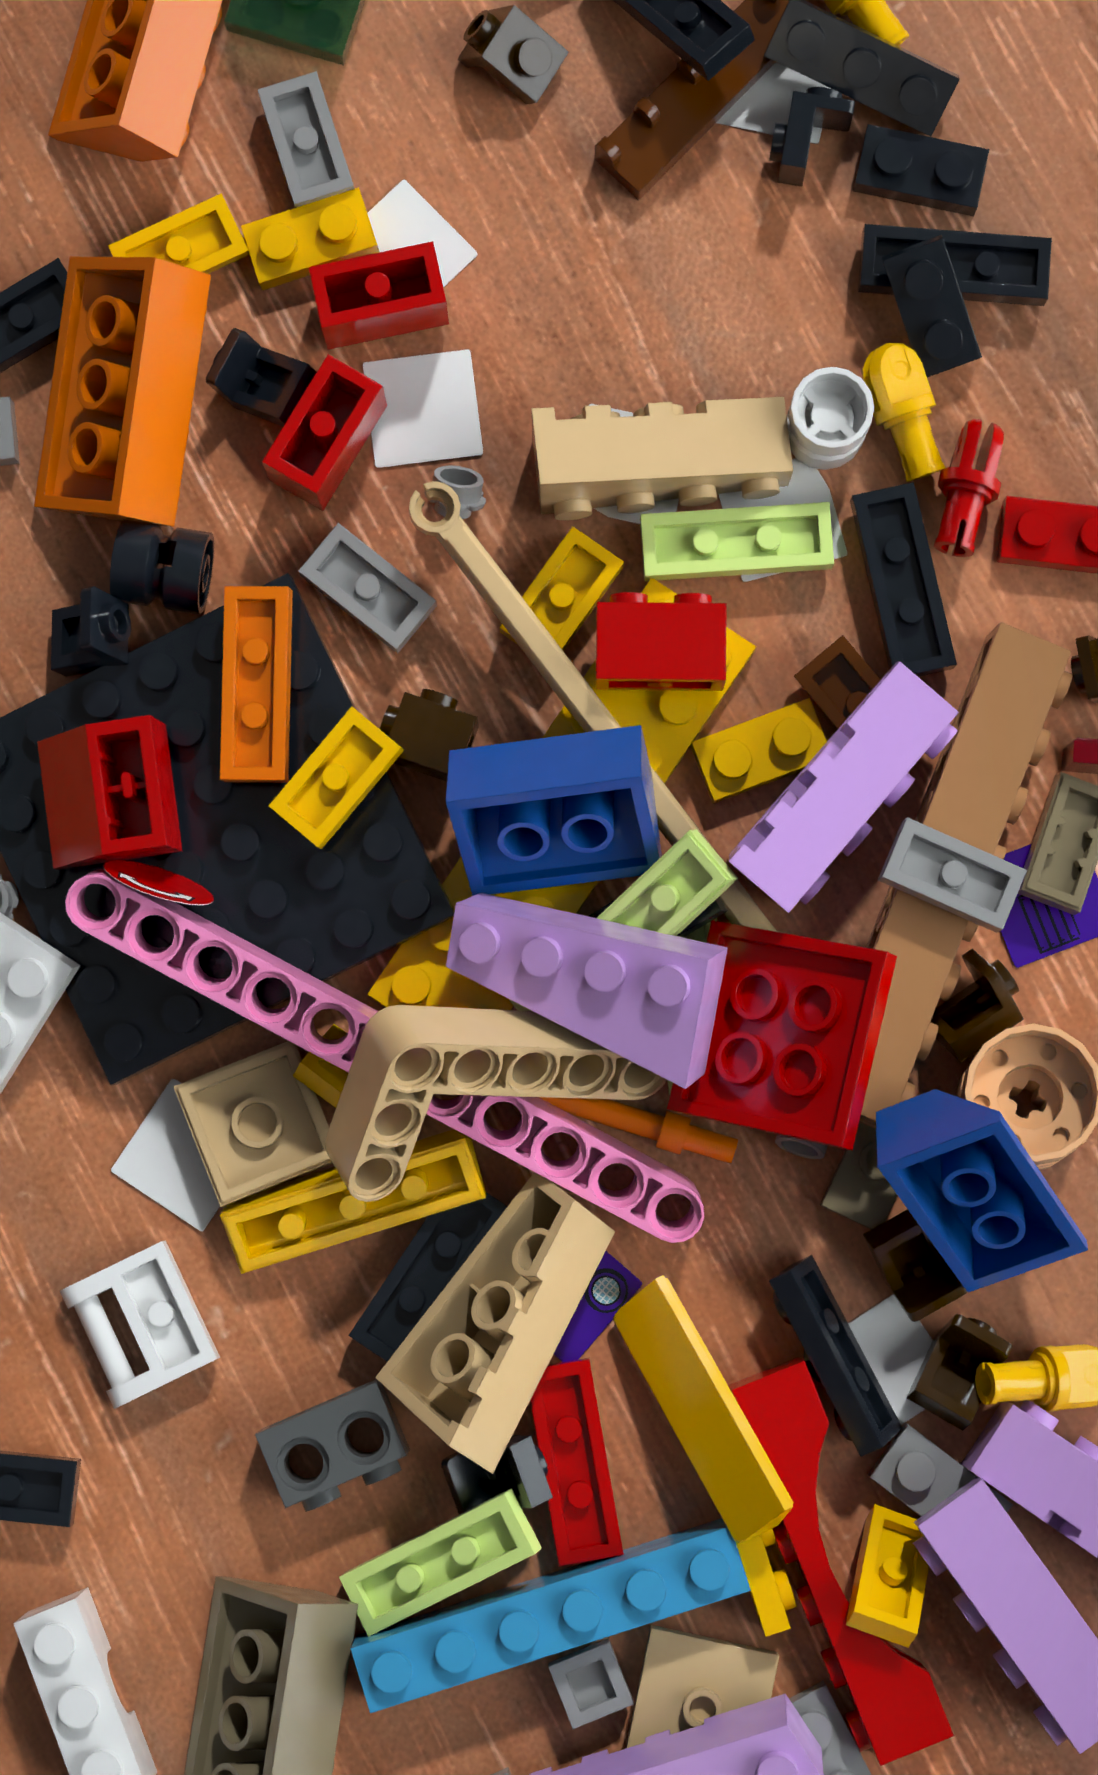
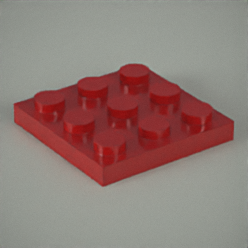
M711 920L706 943L728 947L706 1071L703 1076L686 1089L673 1083L667 1109L686 1115L853 1151L897 956L877 949Z

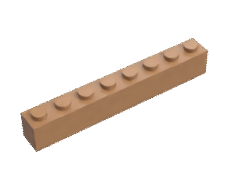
M1000 622L986 636L957 710L959 713L955 716L952 726L958 731L940 754L915 821L1004 860L1006 848L998 845L1006 822L1014 825L1025 805L1028 789L1020 785L1028 764L1037 766L1048 745L1051 732L1043 729V725L1050 707L1058 709L1070 687L1073 675L1064 670L1072 651L1003 622ZM889 886L866 948L887 951L897 956L859 1121L875 1129L877 1111L913 1098L916 1086L909 1083L908 1079L916 1058L924 1061L935 1042L938 1025L931 1023V1019L939 999L947 1001L957 984L961 966L953 963L959 945L961 940L970 942L979 926L892 886Z

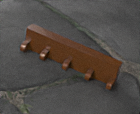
M744 0L734 12L750 24L755 41L709 81L681 59L677 63L676 69L647 98L643 97L634 106V111L609 137L604 136L595 145L594 159L637 200H640L776 63L765 57L764 52L789 0Z

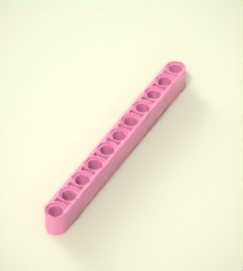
M96 869L76 880L68 890L65 900L66 912L72 923L82 931L349 1073L363 1030L369 1019L378 1012L377 1010L173 901L151 896L119 882L110 876L105 869ZM90 884H101L112 891L116 906L111 916L99 917L87 909L84 894ZM149 915H158L167 919L174 929L172 945L164 948L150 945L142 935L144 918ZM211 946L224 949L232 959L233 968L231 974L225 978L216 979L204 973L199 964L201 950ZM271 977L282 980L290 990V1003L281 1009H271L263 1005L258 999L256 992L259 981ZM323 1009L338 1010L346 1017L349 1031L339 1039L330 1040L324 1038L317 1033L314 1027V1015ZM434 1095L432 1097L427 1115L661 1240L671 1243L684 1242L694 1237L702 1226L704 1206L695 1184L689 1178L539 1097L459 1095L452 1100H441ZM505 1101L512 1103L521 1113V1119L518 1124L509 1130L503 1131L492 1128L484 1117L485 1111L496 1102ZM559 1132L570 1134L578 1143L577 1150L572 1157L556 1161L544 1154L541 1147L548 1136ZM613 1163L625 1164L635 1173L633 1181L623 1190L612 1191L606 1189L598 1180L600 1173L605 1167ZM669 1194L685 1196L691 1201L688 1213L683 1218L675 1221L662 1219L655 1210L663 1197Z

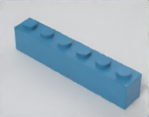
M721 1518L624 1549V1555L587 1561L397 1622L369 1637L367 1633L357 1635L350 1649L369 1712L373 1713L749 1592L751 1589L736 1542Z

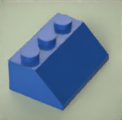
M641 725L449 750L446 805L473 896L479 893L491 895L641 876L662 857L652 772Z
M934 1089L876 1112L878 1169L968 1293L1088 1250L1086 1238L1000 1111Z

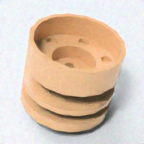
M1038 1024L1007 1028L983 1044L959 1079L956 1096L1000 1111L1038 1169H1047L1085 1143L1098 1123V1064L1083 1043L1061 1029ZM1023 1089H1028L1033 1093L1031 1104L1039 1108V1111L1032 1110L1025 1118H1022L1015 1114L1017 1103L1009 1099V1096L1016 1097Z

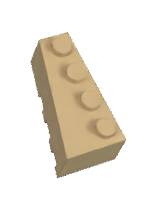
M784 397L705 400L696 406L697 413L684 414L683 406L672 404V402L648 403L645 407L636 410L633 416L620 417L619 413L611 411L610 405L584 406L582 414L564 420L555 419L554 407L531 408L532 442L541 514L554 513L557 520L586 518L592 515V508L617 506L619 513H639L653 509L655 507L654 501L679 499L682 506H701L717 501V494L742 491L744 499H763L779 494V487L788 486L793 474Z
M534 1172L375 1378L448 1446L493 1474L615 1231L549 1179Z

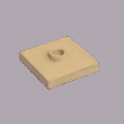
M290 1041L173 1086L221 1208L332 1163L325 1149V1140L329 1126L315 1092L293 1077L302 1058L296 1044Z
M650 1625L626 1748L645 1743V1737L670 1730L671 1734L703 1725L706 1718L770 1699L779 1661L778 1652Z

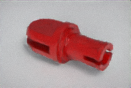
M972 419L965 423L957 440L951 466L940 471L937 485L947 499L934 547L936 550L946 554L949 545H954L952 556L970 557L973 555L983 506L998 500L1001 489V482L995 478L1003 446L1004 432L997 424L991 423L980 446L975 469H972L982 429L981 419Z

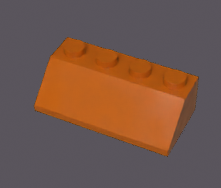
M87 0L48 136L61 142L140 162L178 157L180 148L184 145L189 134L188 119L196 91L201 86L205 77L206 66L204 63L211 38L222 17V0Z
M70 256L34 507L118 521L127 519L159 524L160 526H175L204 320L207 311L210 274L155 257Z

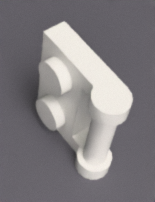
M166 1240L60 1291L67 1308H75L112 1389L106 1391L114 1409L220 1358ZM111 1288L150 1369L136 1377L97 1296Z

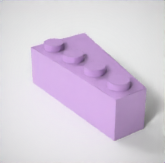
M900 661L896 662L731 851L729 862L788 913L799 900L806 905L830 878V875L825 870L838 854L843 852L848 857L870 833L873 827L866 821L882 803L891 808L912 785L915 778L908 772L925 753L931 759H934L954 737L958 730L950 722L959 712Z
M479 893L456 903L446 967L686 1089L703 1076L706 1071L728 947Z
M1030 1400L1024 1401L1020 1408L1008 1401L1001 1402L961 1465L1098 1558V1446L1082 1436L1078 1438L1074 1445L1053 1431L1059 1420Z
M977 1476L914 1522L923 1536L913 1544L936 1577L946 1569L962 1590L960 1594L953 1598V1601L976 1633L985 1626L989 1628L1002 1647L992 1656L1016 1689L1026 1682L1042 1703L1033 1713L1054 1743L1058 1746L1065 1740H1068L1078 1753L1081 1754L1098 1742V1639L984 1480Z
M782 1694L704 1719V1724L674 1734H671L670 1730L645 1737V1743L610 1754L608 1749L582 1757L581 1763L556 1771L549 1767L529 1773V1775H824L821 1746L787 1695Z

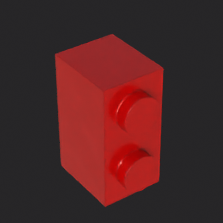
M433 241L309 267L327 350L449 325L447 302Z
M328 354L262 461L269 480L324 511L387 407L383 385Z
M636 592L614 593L610 595V602H597L596 690L723 691L726 682L727 603H712V596L704 593H682L674 596V603L648 602V595Z

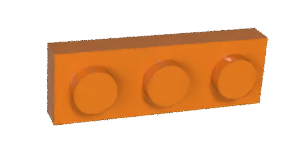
M224 586L220 780L224 782L288 783L293 591L289 586Z

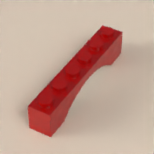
M797 1357L728 1385L794 1502L793 1508L781 1521L782 1523L772 1528L785 1565L797 1561L806 1582L805 1586L795 1590L809 1626L812 1627L822 1623L831 1645L830 1648L820 1651L834 1689L846 1685L856 1708L845 1713V1717L859 1752L871 1748L878 1763L882 1766L953 1737L954 1734L931 1676L923 1664L894 1647L887 1640L846 1625L850 1603L839 1586L828 1562L819 1531L816 1499L819 1458L829 1421L805 1361Z

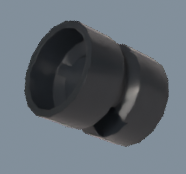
M124 519L117 530L110 567V595L126 603L148 606L155 598H160L166 609L201 614L207 603L213 572L214 536L212 532L177 527L168 536L163 534L159 524Z

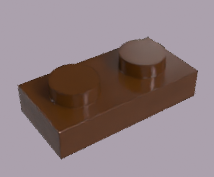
M844 635L794 675V678L837 729L880 681L879 677Z

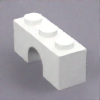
M87 1587L30 1610L14 1622L15 1630L69 1775H156L157 1769L134 1710L127 1713L113 1685L107 1661V1653L111 1647L89 1588Z

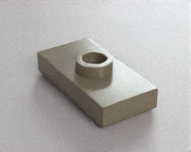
M1060 772L1055 775L1024 865V869L1027 872L1018 894L1076 915L1081 912L1098 862V786Z
M859 1122L853 1151L845 1149L820 1205L862 1226L873 1229L886 1221L897 1194L877 1167L876 1129Z

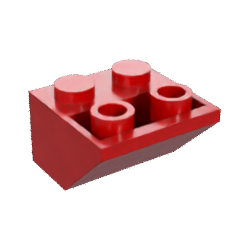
M151 715L85 724L37 742L53 869L59 870L106 863L112 860H127L182 851L166 724Z

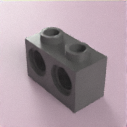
M377 1379L262 1428L255 1434L285 1508L302 1502L305 1512L341 1497L338 1485L356 1477L362 1476L365 1486L401 1471L398 1459L407 1456L410 1451L386 1390ZM364 1417L375 1420L383 1430V1445L373 1452L357 1450L351 1444L348 1436L349 1426L352 1421ZM298 1444H309L317 1448L323 1458L321 1474L313 1478H303L295 1474L289 1464V1453L292 1447Z

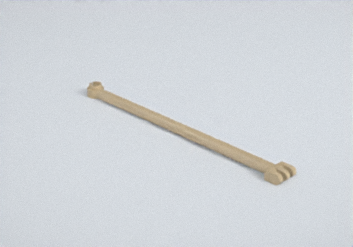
M432 481L423 484L428 501H440L447 511L446 516L441 521L431 522L423 516L422 507L425 504V500L415 490L410 498L409 515L413 525L425 535L436 536L584 732L622 728L459 515L461 505L456 492L442 482ZM651 767L658 828L668 842L673 846L689 830L697 829L709 843ZM738 879L720 895L728 910L724 915L731 924L777 932Z

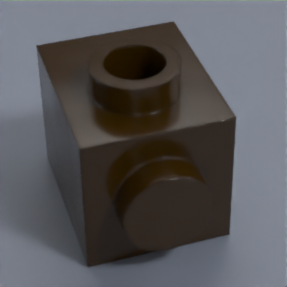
M422 689L420 697L404 692L399 707L389 705L383 717L380 730L404 749L394 762L395 764L447 782L449 750L472 748L479 728L478 718L456 710L458 704L456 699L434 690Z

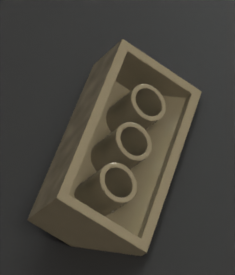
M216 1576L184 1775H332L358 1604L317 1590Z

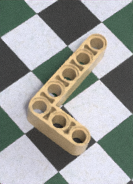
M413 1005L388 1006L371 1017L363 1030L326 1136L325 1149L350 1194L360 1201H377L388 1196L400 1184L433 1094L638 1100L655 1094L664 1086L667 1079L534 1011Z

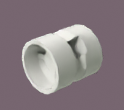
M828 367L817 369L802 379L794 391L787 414L790 448L796 459L808 467L827 470L841 467L854 458L864 442L874 412L871 391L862 378L847 369Z

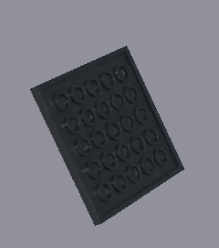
M287 573L263 586H289L293 591L289 782L351 706L355 709L356 707L293 578ZM224 605L129 652L128 664L102 666L0 717V852L41 939L80 965L67 986L66 992L110 1085L122 1083L249 1019L82 931L72 923L66 912L65 903L69 888L84 875L96 869H104L105 863L59 870L53 869L38 741L85 724L151 715L166 724L182 851L127 859L125 861L159 867L184 876L203 886L214 897V901L211 904H177L323 982L454 917L455 910L387 772L322 849L316 847L269 807V804L287 783L224 782L220 780ZM90 884L86 888L84 901L87 909L99 917L111 916L116 906L112 891L101 884ZM149 915L144 918L142 923V935L150 945L158 948L172 945L174 929L167 919L158 915ZM211 946L201 950L199 964L204 973L216 979L225 978L231 974L233 968L232 959L224 949ZM274 977L265 978L257 984V997L268 1008H273L291 999L288 986L280 979Z

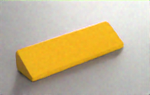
M454 1129L416 1141L400 1184L392 1193L380 1200L370 1202L357 1200L350 1194L336 1168L333 1167L276 1185L224 1206L220 1217L240 1272L244 1274L486 1198V1192L472 1139Z
M662 1275L654 1279L623 1305L614 1315V1323L732 1538L737 1543H744L778 1526L793 1508L794 1502L670 1281Z

